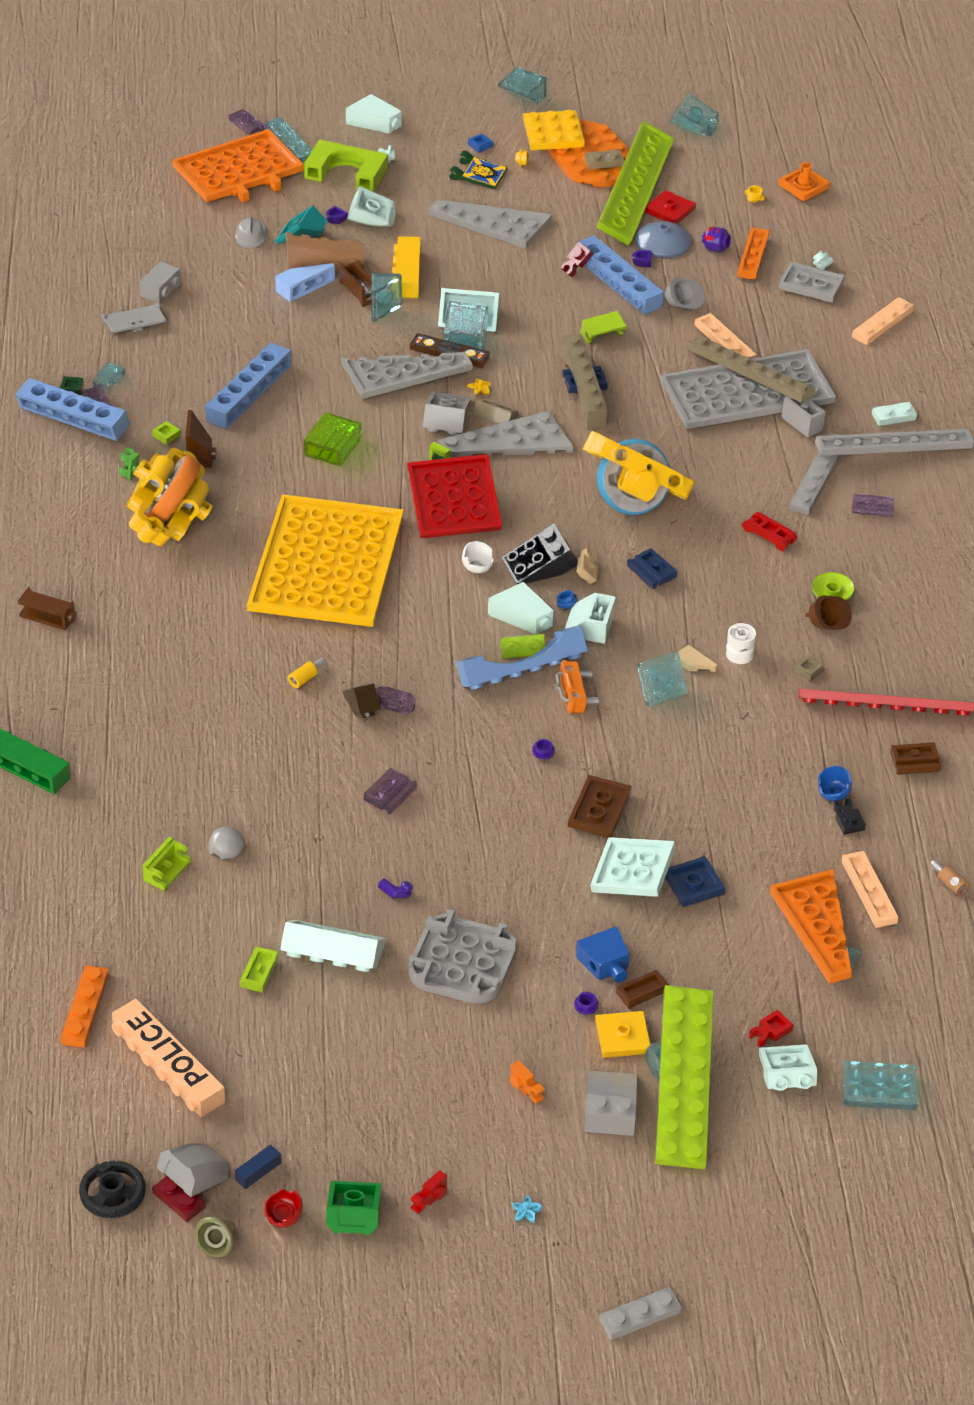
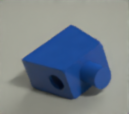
M617 926L577 941L576 958L597 979L602 980L612 976L615 982H621L627 977L626 970L629 966V952Z

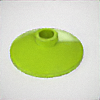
M827 572L814 578L812 591L817 597L823 595L838 596L846 601L854 593V584L843 574Z

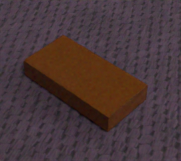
M655 970L616 987V994L627 1008L630 1009L664 994V987L669 984Z

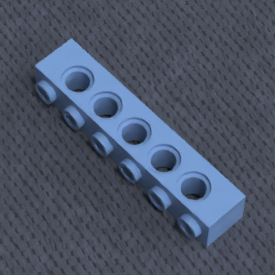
M593 235L578 241L594 253L584 266L641 313L646 315L663 307L664 292L596 236Z
M270 343L266 348L262 349L233 380L229 381L226 387L206 404V422L223 429L229 428L291 366V350L274 343Z
M28 378L15 394L22 409L115 441L130 426L127 413L122 408L110 406L104 402L60 389L57 386L45 384L39 380Z

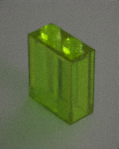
M324 412L304 439V456L341 467L361 440V423Z

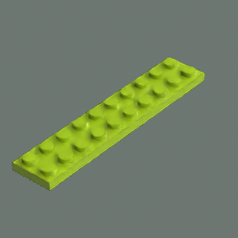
M643 120L596 228L629 246L674 141L672 136Z

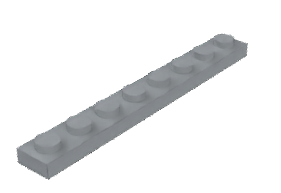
M969 429L816 436L815 443L820 456L969 449L973 448L974 440Z

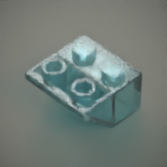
M516 67L498 83V87L508 94L538 104L546 97L547 78Z
M449 301L444 340L483 350L487 338L488 306Z

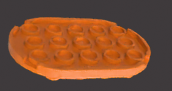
M579 119V123L585 140L584 147L547 149L549 155L570 179L579 184L583 182L592 184V187L614 186L622 166L588 170L584 160V153L613 149L620 150L625 162L629 152L627 146L606 124Z

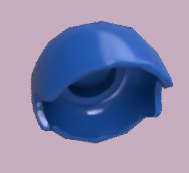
M841 766L825 768L818 775L820 795L828 801L845 799L852 790V780L849 771Z

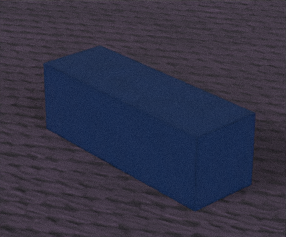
M270 1144L235 1170V1180L243 1188L247 1189L281 1164V1153Z

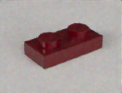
M168 1176L152 1187L153 1194L186 1222L206 1208V1203L197 1194L190 1197Z

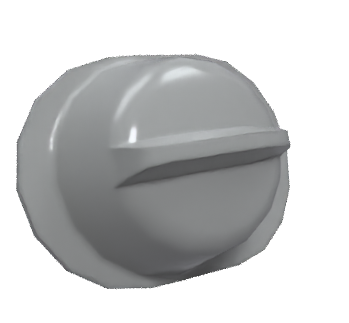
M252 216L245 218L236 227V242L246 248L258 247L265 240L266 227L259 220L252 218Z
M674 278L667 286L663 297L666 298L672 307L698 309L704 303L705 294L697 281Z

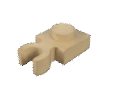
M587 547L581 551L576 572L591 585L597 581L598 566L594 563L597 560V554L591 556L590 548Z

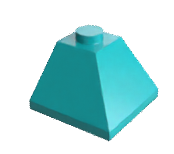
M312 205L290 219L274 241L276 243H285L286 232L293 233L294 236H301L303 234L309 235L310 238L314 235L318 237L324 232L325 229L323 227L328 221Z

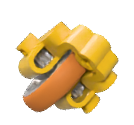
M171 448L165 456L156 452L150 462L143 459L135 469L133 475L140 480L126 507L134 512L129 521V526L137 532L142 542L153 543L161 547L170 537L180 541L195 516L203 521L211 511L213 505L205 500L210 489L208 484L201 480L205 469L191 452H182L177 448Z

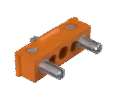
M562 660L559 672L556 674L557 684H554V689L559 690L561 699L566 702L568 713H584L586 704L598 705V697H586L582 678H592V671L579 670L578 662Z

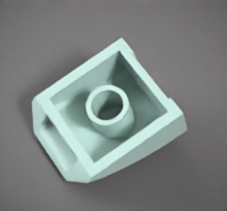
M359 186L350 205L347 220L366 226L393 227L396 217L394 201Z

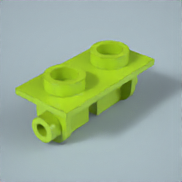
M544 634L504 637L500 641L502 659L532 656L545 647Z

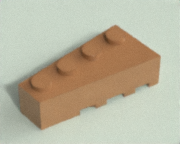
M286 232L288 270L333 263L335 265V273H339V267L352 262H356L364 269L362 242L340 239L331 241L326 237L316 239L310 238L309 235L294 236L293 233Z

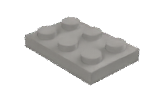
M790 262L779 281L778 289L833 303L844 282L845 275Z

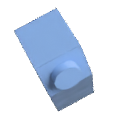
M330 263L292 268L275 276L276 292L289 302H292L335 281V265Z

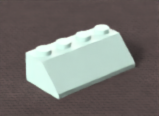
M292 920L285 922L280 950L287 951V956L300 958L302 954L310 956L309 960L324 962V959L332 960V965L346 967L347 964L356 965V970L369 972L370 968H377L387 938Z

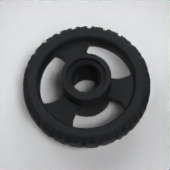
M115 1160L101 1162V1164L90 1168L82 1177L79 1186V1195L83 1206L90 1213L98 1217H110V1219L125 1216V1214L128 1215L135 1211L142 1203L146 1192V1184L142 1173L135 1166H131L127 1162H116ZM120 1173L130 1176L136 1184L131 1186L125 1185L124 1177ZM100 1177V1193L95 1196H89L88 1189L94 1179ZM126 1198L130 1199L128 1202L124 1203Z

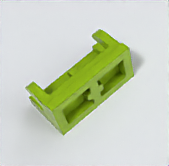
M614 311L582 320L580 333L589 344L592 343L591 339L595 336L612 331L623 335L622 330H626V324L619 312Z
M169 836L142 865L143 880L165 891L191 863V857L182 853H186L188 848Z

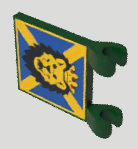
M463 150L460 153V156L463 157L460 158L459 162L469 165L464 172L460 168L452 166L450 172L454 173H451L449 178L451 180L462 179L496 189L508 167L474 157L468 151Z

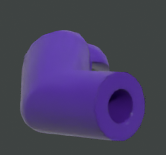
M382 879L378 884V888L391 898H408L412 894L413 885L405 881L401 883V886H394L388 880Z

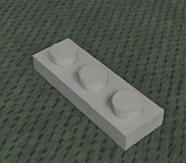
M667 1287L600 1314L599 1321L609 1338L614 1340L681 1313V1305L670 1287Z

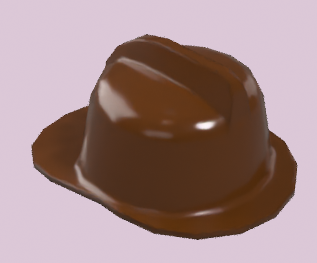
M825 595L819 596L810 605L809 612L805 614V617H809L815 627L832 630L845 629L850 624L852 616L850 606L842 597Z

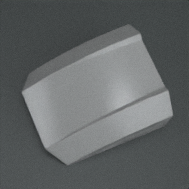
M198 1143L187 1144L167 1149L160 1153L157 1169L165 1173L190 1197L229 1178V1162L208 1145Z

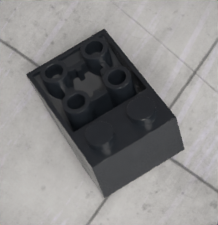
M555 523L502 557L517 584L522 582L527 584L563 575L577 566L578 563L575 554Z

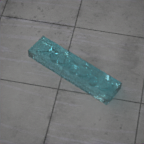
M274 118L265 122V128L269 129L302 163H305L312 149L283 118Z

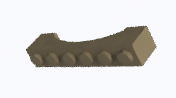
M582 334L562 336L561 355L565 366H569L575 379L586 430L606 428L607 407Z

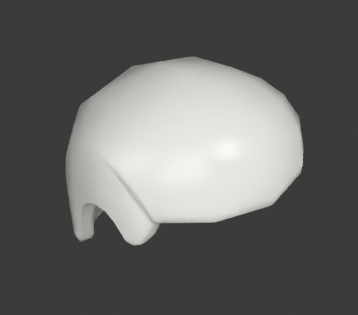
M469 542L464 547L462 554L464 567L473 573L487 572L492 567L494 561L492 548L483 542Z

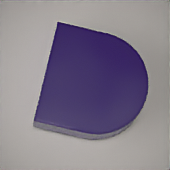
M333 206L326 211V220L331 224H340L347 220L348 213L337 206Z
M638 250L634 252L633 264L639 267H651V250Z

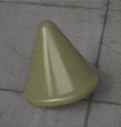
M213 1216L204 1217L197 1223L195 1228V1239L198 1246L210 1257L222 1258L227 1256L233 1248L235 1224L233 1221Z

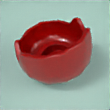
M280 1189L277 1193L270 1195L265 1202L264 1214L269 1223L275 1227L287 1228L293 1226L302 1217L303 1202L296 1190L291 1192Z

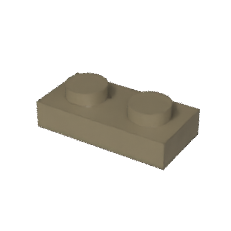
M613 149L584 153V160L588 170L620 167L624 164V158L620 150Z

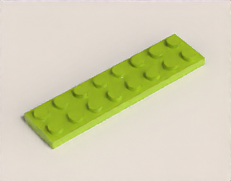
M669 985L664 987L655 1164L702 1170H705L713 1011L712 990Z

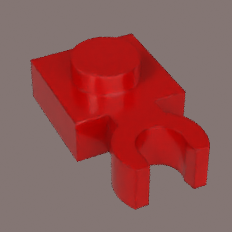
M776 1010L761 1019L759 1026L753 1027L749 1031V1038L752 1039L755 1036H759L757 1046L762 1047L766 1044L768 1038L775 1042L793 1031L794 1024L779 1010Z
M439 1170L422 1185V1190L410 1198V1201L414 1203L410 1206V1209L419 1214L427 1204L430 1206L436 1200L442 1199L447 1192V1175Z

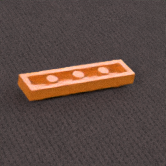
M751 227L737 277L756 280L770 230Z
M85 965L60 1038L61 1045L85 1048L109 976V968Z

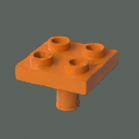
M802 162L801 168L779 178L778 182L779 186L803 202L828 190L831 183L811 170L812 164L809 162Z

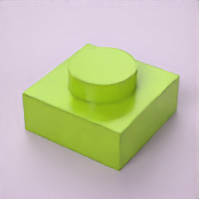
M168 421L152 430V437L165 445L181 436V430Z
M433 442L429 446V460H432L433 454L450 458L451 449Z

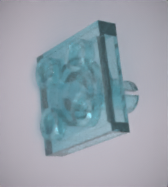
M672 651L636 664L647 706H652L688 693L679 652Z

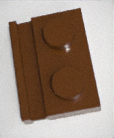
M935 742L891 745L890 753L897 775L941 772L942 764L939 762L940 758Z

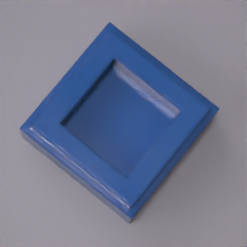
M481 133L468 139V145L480 153L492 148L493 141Z

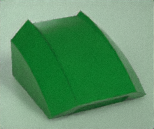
M330 1181L326 1225L335 1234L339 1232L362 1233L368 1236L378 1228L381 1183Z

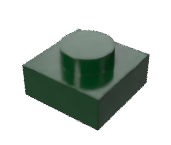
M64 376L60 389L72 391L80 395L84 385L83 378Z

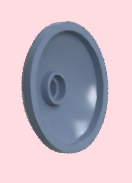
M655 221L644 225L637 231L635 242L640 250H651L652 257L674 258L683 255L691 247V235L685 228L676 223Z

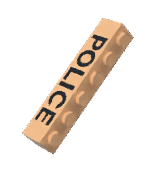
M137 999L112 1012V1029L118 1037L121 1036L126 1041L128 1047L141 1056L145 1065L151 1066L155 1070L161 1081L165 1080L170 1085L172 1092L176 1096H180L191 1111H195L202 1118L225 1103L224 1086Z

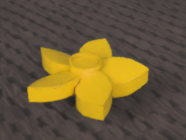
M476 378L475 383L467 385V387L474 389L475 395L480 392L483 394L490 393V382L483 381L482 379Z

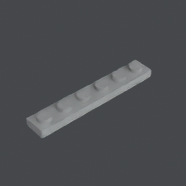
M832 432L828 433V435H840ZM818 451L790 502L789 510L809 515L841 455L820 456Z

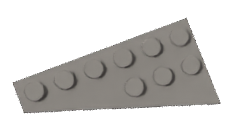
M549 411L438 440V444L451 449L450 458L472 456V454L481 453L488 454L489 456H492V453H502L503 456L535 454L536 451H547V454L555 453V450H566V453H573V445Z

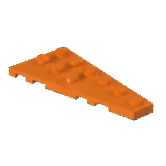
M831 869L771 885V896L828 983L831 984L851 978L852 970L846 947V937L843 931V920L837 897V887L834 881V870Z

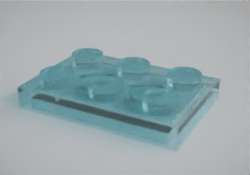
M843 1061V1106L917 1110L916 1065Z

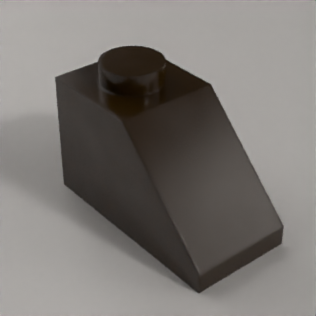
M374 683L343 691V695L354 715L362 714V717L366 718L375 715V710L381 709Z

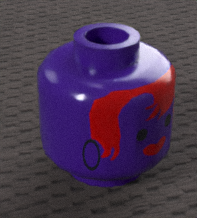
M709 227L702 235V243H704L708 251L724 252L730 246L731 235L725 228Z

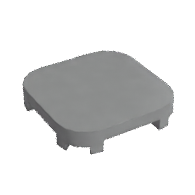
M446 909L445 914L436 915L433 918L429 916L426 919L425 929L413 955L409 957L408 975L410 981L421 990L476 1004L489 1002L497 997L515 958L516 938L508 930V925L500 922L498 927H493L455 917V910Z

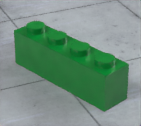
M0 729V768L52 794H55L71 779L69 762L65 759L59 758L45 749H41L26 740L14 736L8 731Z

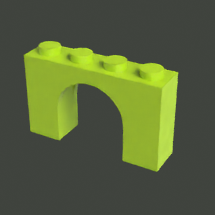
M319 139L304 163V178L322 182L330 169L340 165H350L359 169L356 173V190L361 186L374 192L388 170V154Z

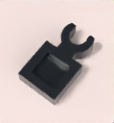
M846 798L845 806H841L838 801L834 802L836 821L843 835L865 831L866 826L858 808L851 810L852 802L849 798Z

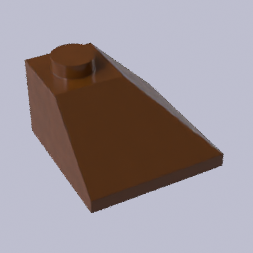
M188 410L185 436L186 451L194 454L204 468H212V459H216V447H212V438L193 411Z

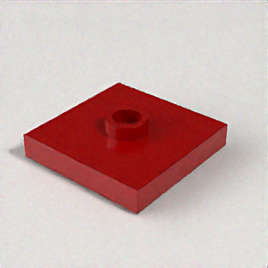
M665 190L646 206L645 213L663 221L678 224L696 208V203Z

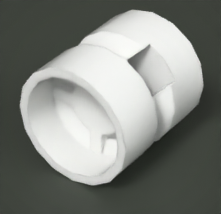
M737 623L729 628L726 646V657L729 661L736 664H746L753 659L756 631L752 626L745 623Z

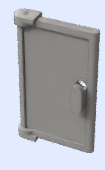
M158 303L107 315L106 313L102 314V320L108 326L111 333L131 329L132 332L144 330L146 326L166 322Z

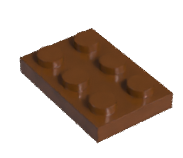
M588 775L569 817L568 827L607 838L612 837L631 794L632 786Z

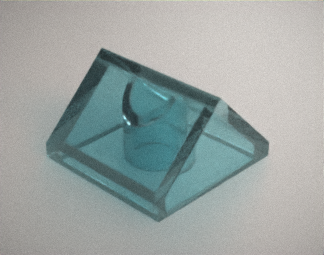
M372 273L371 321L376 322L402 306V275L399 273Z

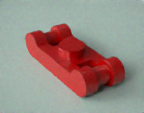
M760 512L754 513L751 519H747L742 523V527L746 532L752 531L775 544L776 548L780 551H784L788 548L789 544L797 540V534Z

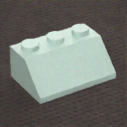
M441 288L438 327L496 332L500 294Z

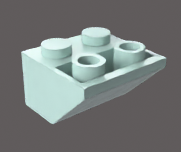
M594 593L572 606L565 629L581 626L585 640L605 644L615 615L616 597Z

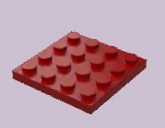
M488 454L407 462L408 477L420 539L502 530Z

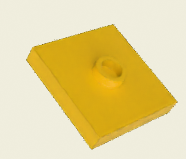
M643 1011L595 1015L602 1058L651 1054V1045Z

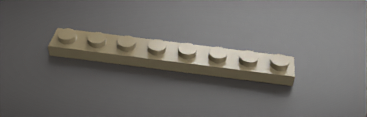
M700 336L687 343V350L801 403L815 396V388L806 383L782 374L776 369H771L705 337Z

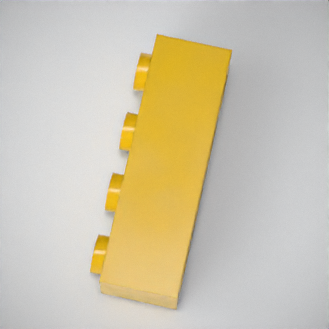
M398 236V243L394 244L392 290H395L396 298L419 297L421 237Z

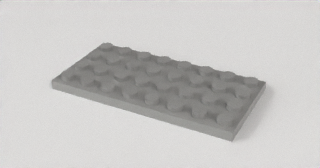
M808 349L752 359L815 388V396L809 400L817 406L836 402L834 392ZM721 365L667 373L660 376V382L686 429L781 413L784 398L788 397Z

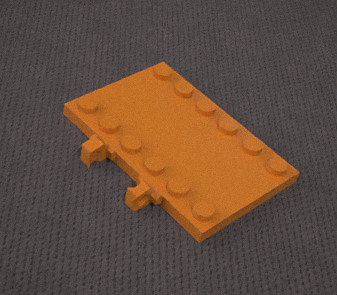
M269 129L172 160V166L206 202H211L225 196L237 195L238 199L244 203L249 201L248 189L269 184L270 188L277 192L282 190L281 178L304 171V164Z

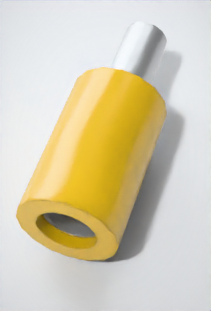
M320 658L314 663L306 662L288 675L289 683L294 688H299L318 674L317 669L326 664L325 660Z

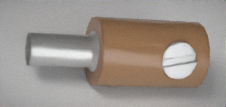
M935 859L931 861L930 866L939 873L938 879L958 896L966 892L969 887V882L949 865L943 867Z

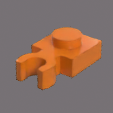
M519 1060L511 1064L510 1081L514 1088L519 1089L525 1096L529 1094L531 1100L536 1104L544 1100V1096L541 1093L545 1089L540 1083L534 1081V1075Z

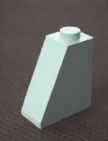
M370 94L346 108V124L391 133L402 126V111Z
M524 582L500 592L488 600V614L533 634H538L553 626V610Z

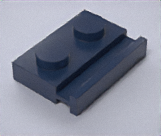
M652 548L636 555L632 560H627V566L652 589L656 588L658 584L662 585L677 577V570Z

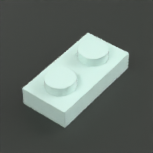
M910 402L875 407L872 410V415L878 426L914 421L917 417V413Z

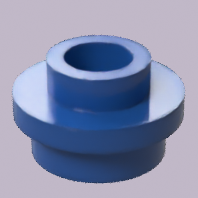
M571 590L563 591L557 596V605L559 608L570 609L577 602V595Z

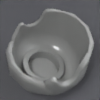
M229 826L219 827L212 833L209 839V853L211 855L213 853L217 854L221 860L225 858L232 859L242 853L245 841L243 835L235 828Z

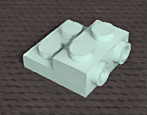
M807 1044L759 1048V1058L763 1066V1077L768 1089L782 1091L790 1087L807 1089L811 1086H817V1067Z

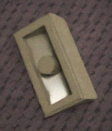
M486 399L477 400L473 410L474 416L497 424L514 420L519 413L518 410Z

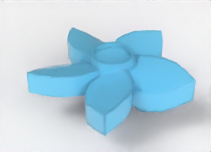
M529 1195L524 1197L523 1204L518 1202L512 1203V1207L518 1211L515 1221H519L526 1216L528 1221L535 1223V1213L542 1209L541 1204L537 1202L532 1203Z

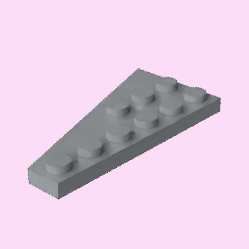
M438 199L428 208V215L524 249L552 221V214Z
M465 352L441 353L439 357H429L428 354H421V357L410 358V355L379 356L377 360H367L366 357H359V360L348 361V358H341L343 368L362 399L473 370V364Z

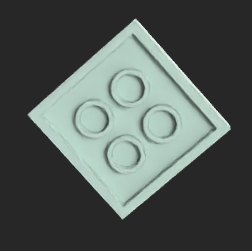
M609 837L590 884L591 891L595 893L658 897L676 849L675 842Z

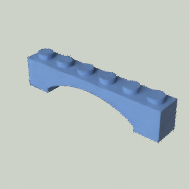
M573 626L554 632L555 637L546 647L534 655L519 661L494 663L484 660L483 656H473L456 661L462 687H470L473 690L483 687V683L487 681L493 684L503 681L502 677L510 675V678L523 675V670L529 669L530 672L540 670L543 664L549 663L550 666L560 664L562 662L561 659L566 657L569 660L582 657L581 653L588 651L582 627Z

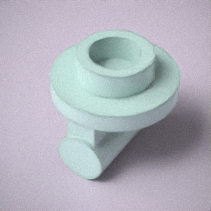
M392 145L388 146V150L378 149V152L388 154V164H391V160H395V149H392Z
M820 251L812 257L814 259L812 264H815L818 269L825 270L833 263V259L828 256L827 251L825 253Z

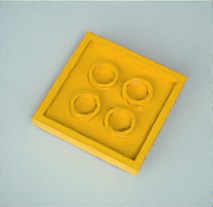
M576 110L523 113V123L530 150L584 147L585 140Z

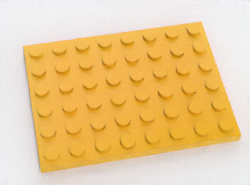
M282 494L247 602V611L373 627L404 517V510Z

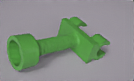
M125 448V454L121 452L120 459L124 462L123 468L119 466V474L121 476L127 477L128 480L135 476L133 473L139 465L140 454L134 453V450L131 448Z

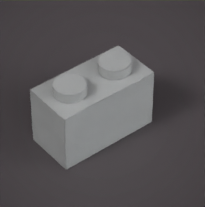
M160 261L139 281L140 297L160 304L180 286V268Z
M786 397L784 398L781 418L808 438L823 431L826 412L809 399L801 403L793 398Z

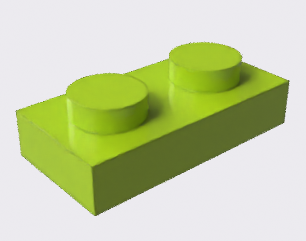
M256 946L240 979V987L263 993L279 958L278 952Z

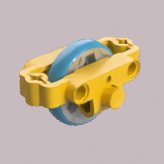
M591 431L582 449L601 459L597 469L598 490L607 505L622 514L641 515L656 508L668 492L687 501L695 484V481L671 469L664 453L656 445L646 440L627 439L616 443L599 433Z

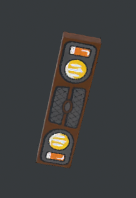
M417 333L410 343V350L437 357L441 353L465 352L473 366L483 368L490 354V351Z

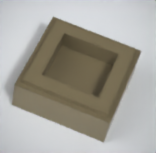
M807 655L794 665L793 671L811 682L824 671V665Z

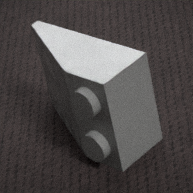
M432 391L425 404L422 427L427 428L431 432L444 430L451 435L462 433L471 397Z
M588 1071L584 1132L634 1136L637 1074Z

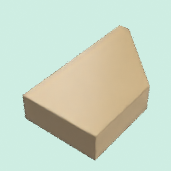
M690 645L675 653L673 657L675 662L688 671H698V669H709L710 672L717 671L718 665Z

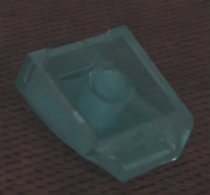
M688 93L669 122L685 131L711 136L718 126L719 114Z

